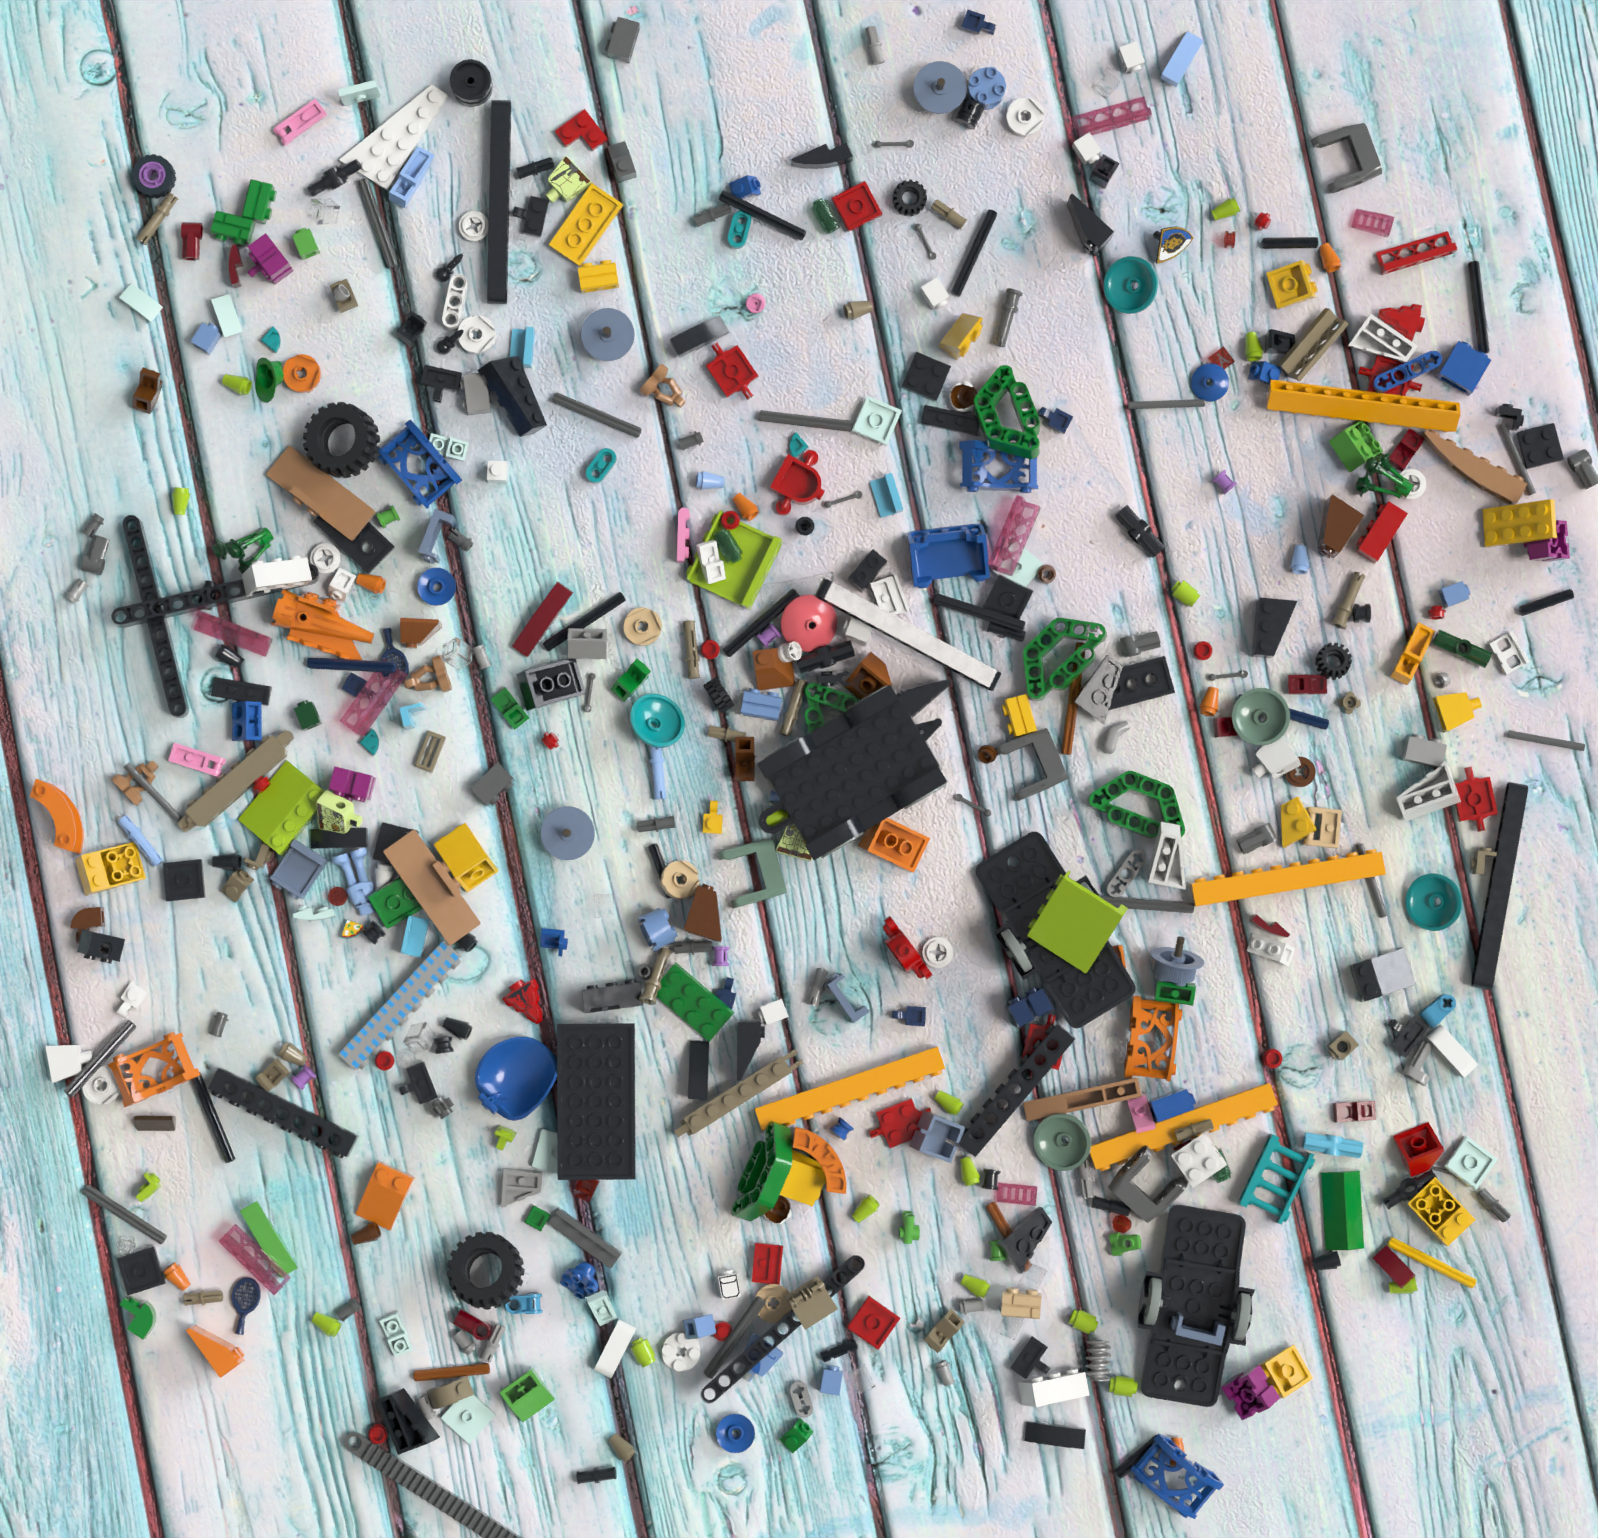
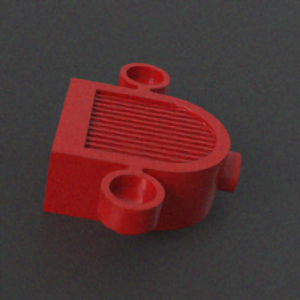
M806 451L803 455L804 462L789 454L785 458L770 486V491L784 498L776 504V511L779 515L786 516L790 513V502L798 505H807L816 499L820 501L825 490L821 489V477L811 467L818 462L816 451Z
M890 916L887 917L883 925V930L889 937L884 941L886 946L906 973L912 969L918 978L925 977L926 980L933 976L931 971Z

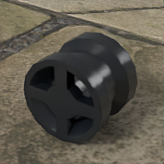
M1359 604L1353 605L1354 623L1359 621L1370 623V604H1365L1364 606Z
M372 921L368 928L362 930L364 935L374 945L380 937L386 935L375 921Z
M452 1036L433 1039V1043L436 1044L435 1054L454 1052L451 1046Z

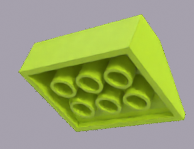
M288 760L269 781L271 785L257 795L238 819L263 842L282 856L290 848L292 841L299 837L317 815L316 802L325 792Z

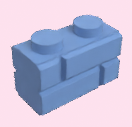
M749 688V691H744L740 715L778 721L782 698L779 697L778 693L768 692L765 695L760 694V690Z

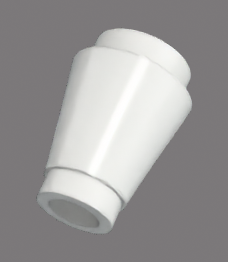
M378 863L377 867H375L376 890L390 883L394 872L391 864Z

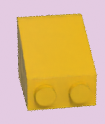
M466 823L457 826L454 831L441 837L434 843L448 868L467 893L499 871Z
M792 1149V1167L780 1195L813 1207L815 1201L820 1197L823 1185L827 1183L825 1173L819 1162Z

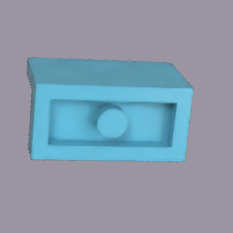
M526 327V330L512 329L510 357L519 356L523 368H532L535 339L534 327Z
M892 473L870 482L881 518L903 512V506Z
M423 703L399 708L403 726L407 730L415 728L411 713L426 710Z
M408 916L401 948L402 954L422 958L430 920Z

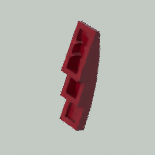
M557 582L512 647L524 656L529 657L574 592L560 582Z

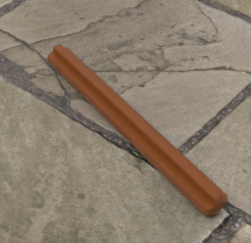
M1077 642L1075 646V651L1085 643ZM1085 651L1082 653L1083 659L1085 658ZM1073 663L1072 672L1077 670L1078 666ZM1082 673L1070 684L1061 754L1064 755L1072 753L1078 705L1073 700L1080 692Z

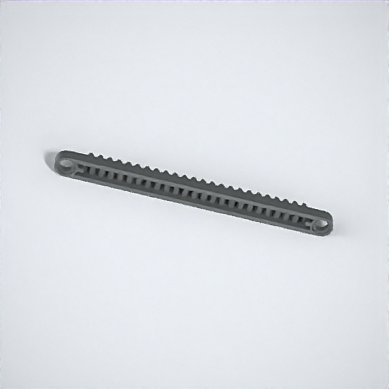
M351 1432L345 1437L344 1446L349 1452L409 1491H412L421 1499L426 1500L429 1504L446 1513L460 1524L465 1525L474 1533L479 1534L480 1537L523 1538L386 1449L371 1442L370 1439L361 1433ZM355 1436L359 1439L360 1444L358 1447L350 1446L349 1439Z

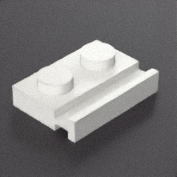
M896 574L870 583L876 603L880 608L895 616L909 611Z

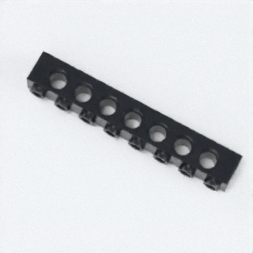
M1057 1023L1055 1026L1051 1024L1045 1031L1046 1037L1043 1040H1037L1032 1047L1034 1051L1030 1056L1026 1054L1021 1059L1020 1063L1022 1065L1019 1069L1016 1070L1014 1068L1007 1076L1009 1078L1008 1082L1005 1085L1001 1083L995 1090L997 1095L993 1099L989 1098L982 1106L985 1109L980 1114L976 1113L970 1120L972 1124L968 1129L965 1128L959 1144L974 1157L980 1153L1074 1042L1075 1037ZM1054 1039L1058 1042V1046L1056 1049H1049L1047 1042ZM1036 1055H1044L1046 1058L1045 1062L1037 1064L1034 1061ZM1030 1069L1033 1072V1076L1030 1079H1025L1022 1076L1023 1070ZM1012 1084H1018L1021 1090L1014 1094L1009 1090V1087ZM1002 1098L1006 1099L1008 1106L1000 1108L997 1105V1101ZM986 1114H994L996 1117L993 1123L986 1122L984 1119ZM980 1128L983 1131V1135L979 1138L974 1137L972 1134L973 1129Z
M223 1068L217 1069L208 1087L212 1091V1095L220 1099L224 1096L230 1099L228 1103L236 1107L242 1105L247 1108L246 1112L254 1116L258 1113L264 1116V1121L270 1124L276 1122L281 1125L280 1128L289 1133L294 1131L299 1134V1138L307 1142L311 1139L316 1142L315 1146L323 1150L329 1148L333 1150V1155L342 1159L344 1156L349 1157L359 1135L270 1091L267 1092L260 1086ZM229 1083H233L236 1087L233 1094L228 1093L226 1090ZM247 1091L253 1095L251 1102L244 1100V1094ZM263 1100H267L270 1103L268 1111H264L261 1108ZM282 1108L288 1113L287 1118L284 1120L278 1116V1112ZM298 1117H302L305 1120V1125L302 1128H298L295 1124ZM316 1125L322 1128V1134L319 1137L313 1134V1128ZM333 1134L338 1135L340 1138L337 1145H333L330 1142V1137Z

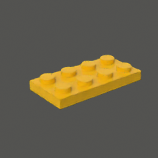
M591 183L553 237L549 246L581 267L622 209L623 204Z
M1554 499L1482 509L1485 547L1557 538Z

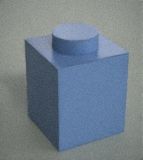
M202 322L191 343L210 355L222 335L218 332L219 328L212 323L207 325Z
M1463 581L1438 591L1444 608L1470 599L1468 596L1470 595V590L1467 584L1464 585Z
M712 1314L683 1320L687 1340L716 1333Z
M828 1365V1368H823L820 1393L840 1395L843 1371L839 1370L840 1367Z

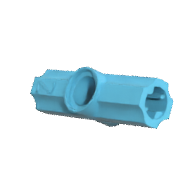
M1306 1132L1303 1137L1302 1149L1320 1151L1328 1155H1343L1361 1159L1363 1142L1347 1140L1326 1134L1324 1136Z

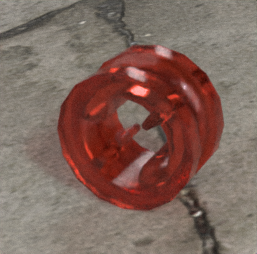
M1225 231L1224 248H1227V246L1234 248L1235 231H1232V233Z

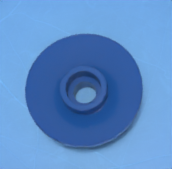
M1211 363L1204 364L1193 373L1191 387L1199 399L1213 402L1226 394L1229 388V377L1221 366ZM1207 379H1212L1213 385L1207 386Z
M431 568L420 576L417 588L420 597L426 603L440 606L453 598L456 591V583L454 577L447 570ZM436 584L441 585L439 591L434 590Z
M730 1414L719 1422L716 1429V1438L719 1445L727 1452L741 1453L752 1445L755 1438V1429L752 1422L744 1415ZM734 1429L739 1430L738 1436L732 1435Z

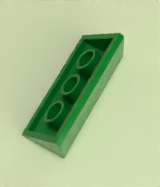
M1360 1171L1321 1172L1325 1250L1363 1249L1364 1235Z

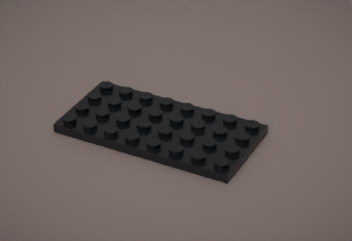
M635 1023L557 1024L558 1180L636 1179Z

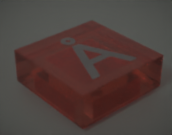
M1224 346L1208 357L1211 364L1219 365L1224 370L1235 362Z

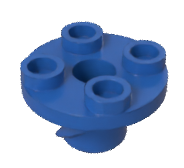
M582 1262L575 1268L566 1269L561 1276L560 1284L574 1292V1295L579 1299L589 1297L598 1291V1284L593 1278L596 1271L589 1263Z

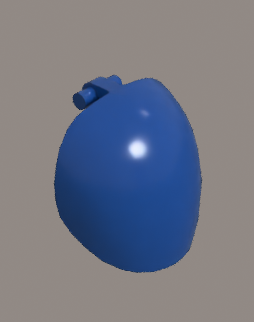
M514 1037L497 1043L484 1054L475 1071V1084L480 1093L478 1099L482 1102L481 1105L492 1114L498 1113L508 1120L516 1121L527 1117L544 1101L557 1077V1060L543 1043L530 1037Z

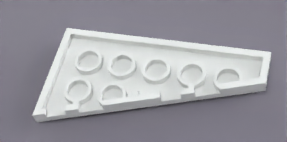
M430 85L339 159V161L346 165L357 159L362 166V169L358 170L357 173L388 191L446 101L448 94Z

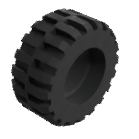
M350 403L327 404L328 408L322 406L318 409V414H312L310 417L312 419L311 422H307L305 426L307 433H303V439L306 440V443H303V447L307 451V458L312 461L316 468L337 478H350L351 474L354 476L361 473L360 470L366 471L369 468V462L373 463L376 459L373 456L375 452H379L380 448L377 446V443L380 442V436L376 434L379 430L377 425L374 424L372 417ZM351 424L355 431V441L352 448L342 456H332L328 449V440L331 433L340 425Z
M476 1232L474 1237L471 1235L466 1236V1241L464 1243L460 1241L457 1244L458 1249L456 1251L452 1250L450 1254L452 1260L447 1262V1267L450 1268L447 1271L450 1287L460 1299L478 1309L481 1307L484 1310H489L491 1307H501L502 1302L507 1304L511 1301L509 1297L512 1294L516 1296L519 1292L516 1290L518 1285L522 1286L523 1283L521 1276L524 1275L525 1269L522 1267L524 1262L519 1255L520 1252L503 1236L495 1235L493 1232H486V1234ZM492 1253L497 1255L502 1262L501 1274L497 1281L485 1288L474 1286L470 1281V1269L473 1262L484 1254Z

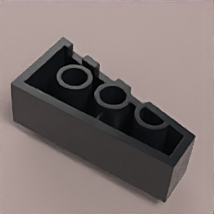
M519 356L493 360L477 370L488 381L486 385L490 391L493 390L499 398L497 402L500 407L506 409L507 417L520 437L535 434L547 426Z

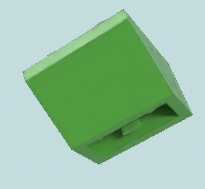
M1363 421L1350 426L1329 440V443L1349 473L1364 465L1368 458L1375 457L1383 452L1380 443L1375 440L1369 427Z
M533 1367L499 1392L522 1422L555 1400Z

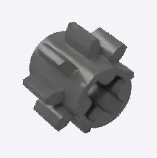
M442 1095L430 1103L433 1107L430 1109V1112L434 1118L439 1116L440 1119H443L453 1112L451 1107L454 1104L449 1097L445 1099Z

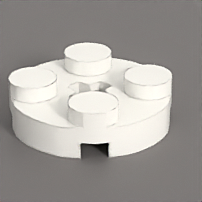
M1018 98L1008 107L1006 115L1007 125L1015 134L1027 137L1035 134L1042 127L1044 111L1036 100L1032 98ZM1021 113H1028L1029 121H1022Z
M470 316L459 325L458 330H464L461 338H459V343L467 352L480 355L490 350L494 345L496 338L495 328L486 317ZM480 330L481 338L473 339L474 335L472 332H478Z
M101 1066L82 1087L85 1097L90 1102L99 1105L109 1104L120 1095V1090L112 1070L107 1066ZM100 1080L102 1082L106 1081L105 1090L97 1088Z
M685 1332L673 1333L664 1342L662 1348L663 1360L669 1368L678 1372L690 1370L699 1360L700 1344L697 1339L687 1340ZM677 1347L686 1348V1355L684 1357L682 1355L677 1356Z

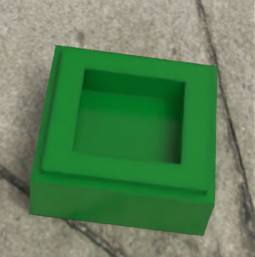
M533 1205L524 1223L542 1231L551 1214Z

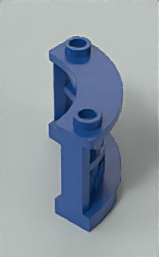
M410 419L405 423L406 427L383 447L379 448L380 455L378 458L384 465L388 463L414 493L412 498L419 506L423 504L428 509L432 502L451 486L460 483L462 479ZM415 445H421V449L419 451H414L410 449L411 446L415 449ZM398 446H401V447L403 448V449H402V452H401L400 450H395V449H396ZM393 450L397 453L395 458L389 456ZM428 452L431 454L425 465L428 475L408 472V453L415 456L425 455ZM398 462H400V470H401V472L397 469V467H396L393 463H398ZM433 463L438 466L436 470L432 469L435 474H432L430 471V465ZM448 478L438 487L436 481ZM407 479L412 480V481H417L416 484H415V489H414V487L408 482ZM428 482H432L435 490L425 498L421 494L420 489L421 487H426L427 491H429Z
M969 440L959 442V449L962 450V483H960V487L967 488V492H978V490H1020V493H1031V490L1038 489L1037 457L1029 459V465L1023 464L1026 458L1014 455L1012 460L1016 461L1015 463L1007 459L1009 453L990 448L986 441ZM983 453H987L989 455V459L987 461L981 462V460L985 459L983 457ZM996 453H1000V457L1006 465L1013 467L999 480L993 477L984 467L994 460ZM973 467L978 468V470L974 472L973 476L977 475L979 477V481H972ZM1020 468L1029 470V482L1022 483L1018 480L1020 476L1026 477L1024 472L1019 471ZM1010 479H1011V481H1012V483H1013V484H1005V483L1008 482Z
M1158 1433L1154 1438L1155 1442L1139 1462L1132 1466L1131 1471L1135 1474L1134 1478L1139 1483H1144L1163 1501L1178 1510L1180 1515L1185 1518L1189 1516L1195 1519L1197 1517L1196 1513L1216 1489L1220 1490L1224 1484L1213 1471L1197 1462L1192 1464L1191 1461H1188L1185 1458L1187 1454L1169 1437ZM1162 1448L1159 1459H1157L1154 1455ZM1173 1459L1176 1462V1465L1169 1466V1461ZM1150 1460L1158 1465V1468L1149 1466V1469L1153 1471V1475H1148L1143 1470ZM1184 1468L1186 1470L1185 1483L1188 1488L1168 1489L1164 1469L1169 1472H1177ZM1191 1476H1195L1197 1478V1480L1193 1481L1194 1485H1192L1189 1480ZM1192 1493H1194L1195 1495H1197V1497L1193 1500V1502H1192V1499H1193ZM1189 1499L1192 1503L1188 1505L1184 1501Z

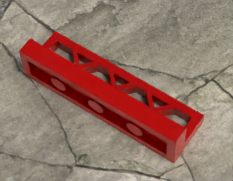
M1446 231L1376 252L1375 255L1381 274L1384 275L1454 254L1458 249L1456 243H1452L1449 232ZM1445 237L1447 245L1437 247L1435 245L1437 239ZM1424 243L1430 246L1428 251H1417L1419 244ZM1403 249L1413 252L1411 256L1405 258L1398 256ZM1388 254L1394 257L1393 261L1384 264L1381 256Z

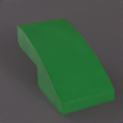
M506 687L490 698L514 730L529 719L528 715Z

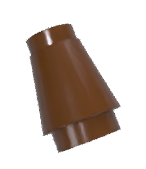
M368 1223L351 1234L354 1245L377 1241L381 1237V1231L377 1223Z

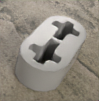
M795 1381L790 1386V1394L796 1412L800 1417H809L813 1412V1404L807 1386L802 1381ZM799 1384L800 1387H804V1390L801 1391L803 1397L799 1398L798 1393L793 1392L795 1385ZM804 1400L806 1406H810L806 1414L803 1411H799V1408H801L800 1401Z

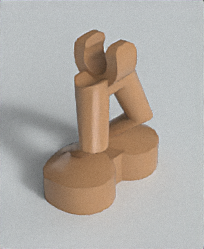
M660 364L641 387L639 393L644 397L653 393L656 399L667 405L672 406L675 403L681 408L685 404V400L680 396L682 391L673 378H665L668 374V368ZM657 384H668L673 394L668 396L661 393L657 388Z
M442 655L432 657V666L423 665L411 673L412 679L404 681L406 688L411 689L415 687L417 692L433 690L437 686L443 692L452 690ZM426 672L436 673V680L430 683H421L420 677Z
M151 761L147 765L141 763L135 769L140 774L144 773L146 775L145 779L151 784L156 777L153 772L158 769V765ZM129 773L126 777L121 774L114 775L111 780L136 806L143 801L139 792L146 790L141 785L131 786L130 782L133 777Z

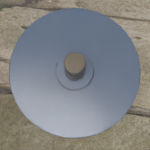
M936 61L929 63L916 75L914 81L916 100L929 112L936 114L949 113L960 106L966 95L967 84L963 73L949 62Z
M613 308L599 309L590 314L581 330V339L586 351L594 358L602 361H614L626 355L631 349L635 337L634 327L630 319L623 312Z
M571 806L557 808L549 813L543 821L541 827L542 843L545 849L558 859L574 860L580 858L589 851L594 842L595 829L593 822L579 808Z

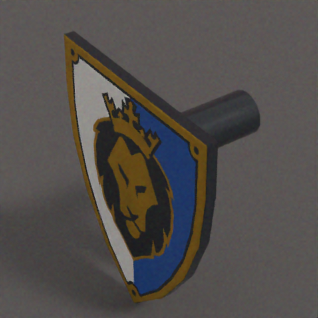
M1177 226L1163 228L1161 232L1155 231L1153 237L1159 241L1156 263L1168 261L1179 255L1194 239L1191 233Z

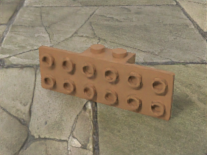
M291 446L287 447L266 473L270 479L293 496V501L300 506L302 504L307 506L306 510L314 517L316 515L320 516L351 541L356 538L376 513L369 505L327 473L316 468L310 460Z
M412 830L383 851L448 945L454 944L481 924L460 894L459 888L461 885L455 877L451 879L448 874L450 870L447 865L435 859L416 830Z

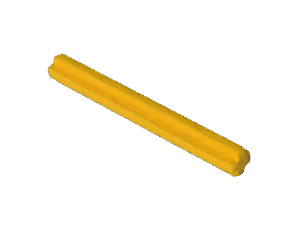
M1391 1237L1387 1243L1388 1247L1469 1288H1474L1477 1282L1475 1278L1394 1237Z

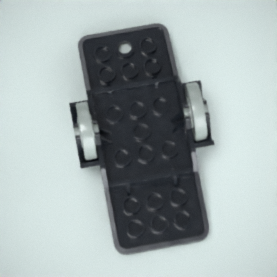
M1030 832L977 865L976 875L1006 922L1004 926L994 931L1020 976L1024 980L1037 972L1067 1023L1072 1028L1078 1029L1132 997L1136 991V986L1109 941L1106 942L1088 972L1084 973L1027 936L1031 930L1028 926L1034 918L1038 919L1040 916L1037 914L1042 904L1047 905L1049 901L1046 897L1052 889L1056 890L1058 887L1055 885L1061 874L1063 876L1066 874L1044 837L1039 832ZM1010 857L1018 858L1019 864L1017 867L1013 868L1008 865ZM1087 875L1076 881L1100 897Z
M1174 1205L1170 1208L1161 1256L1160 1273L1146 1272L1139 1300L1137 1326L1138 1328L1150 1330L1140 1389L1145 1396L1203 1407H1211L1216 1404L1225 1358L1230 1343L1246 1346V1333L1252 1319V1296L1255 1289L1239 1287L1240 1265L1246 1222L1242 1216L1185 1205ZM1180 1312L1183 1315L1182 1325L1210 1332L1213 1331L1215 1321L1222 1322L1226 1326L1222 1346L1175 1335L1172 1327H1170L1172 1316H1176V1313ZM1178 1380L1185 1382V1388L1182 1391H1178L1174 1387L1175 1382Z

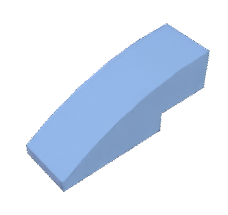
M1187 31L1161 74L1160 79L1177 87L1204 40Z
M419 146L416 148L389 192L390 201L406 208L430 167L434 154Z

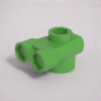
M902 1211L903 1222L902 1227H899L898 1235L899 1238H902L904 1244H912V1240H919L920 1228L919 1225H914L915 1215H913L912 1211Z
M1120 1232L1110 1233L1109 1235L1113 1256H1122L1124 1252L1138 1250L1142 1247L1140 1235H1121Z

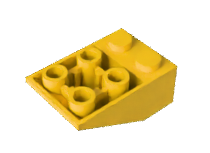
M962 313L941 340L939 347L956 360L960 356L963 358L970 349V343L972 341L975 342L980 336L983 318Z
M134 842L84 854L75 859L85 896L146 879L139 852Z
M1436 1177L1407 1203L1444 1246H1449L1476 1220Z

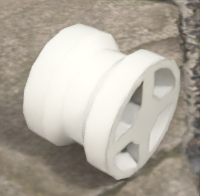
M795 641L781 644L778 648L779 659L784 663L800 659L802 656L801 646Z

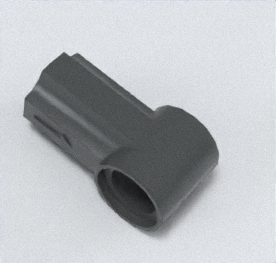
M1582 449L1567 457L1570 468L1573 472L1577 473L1585 490L1598 484V475L1592 465V458L1586 449Z
M93 535L88 553L85 554L82 561V571L96 575L102 574L105 567L104 558L110 542L109 539Z
M1157 631L1139 636L1131 635L1120 639L1125 658L1161 647Z
M1269 822L1236 841L1244 855L1260 846L1264 847L1278 840Z

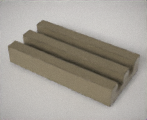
M428 730L414 766L433 773L446 737ZM430 736H434L424 764L421 765L420 762ZM439 738L441 740L439 742L436 753L429 768L427 767V765L429 763L437 739Z

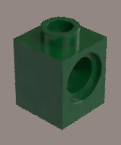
M302 701L297 704L298 707L294 708L303 731L322 724L315 704L312 701Z

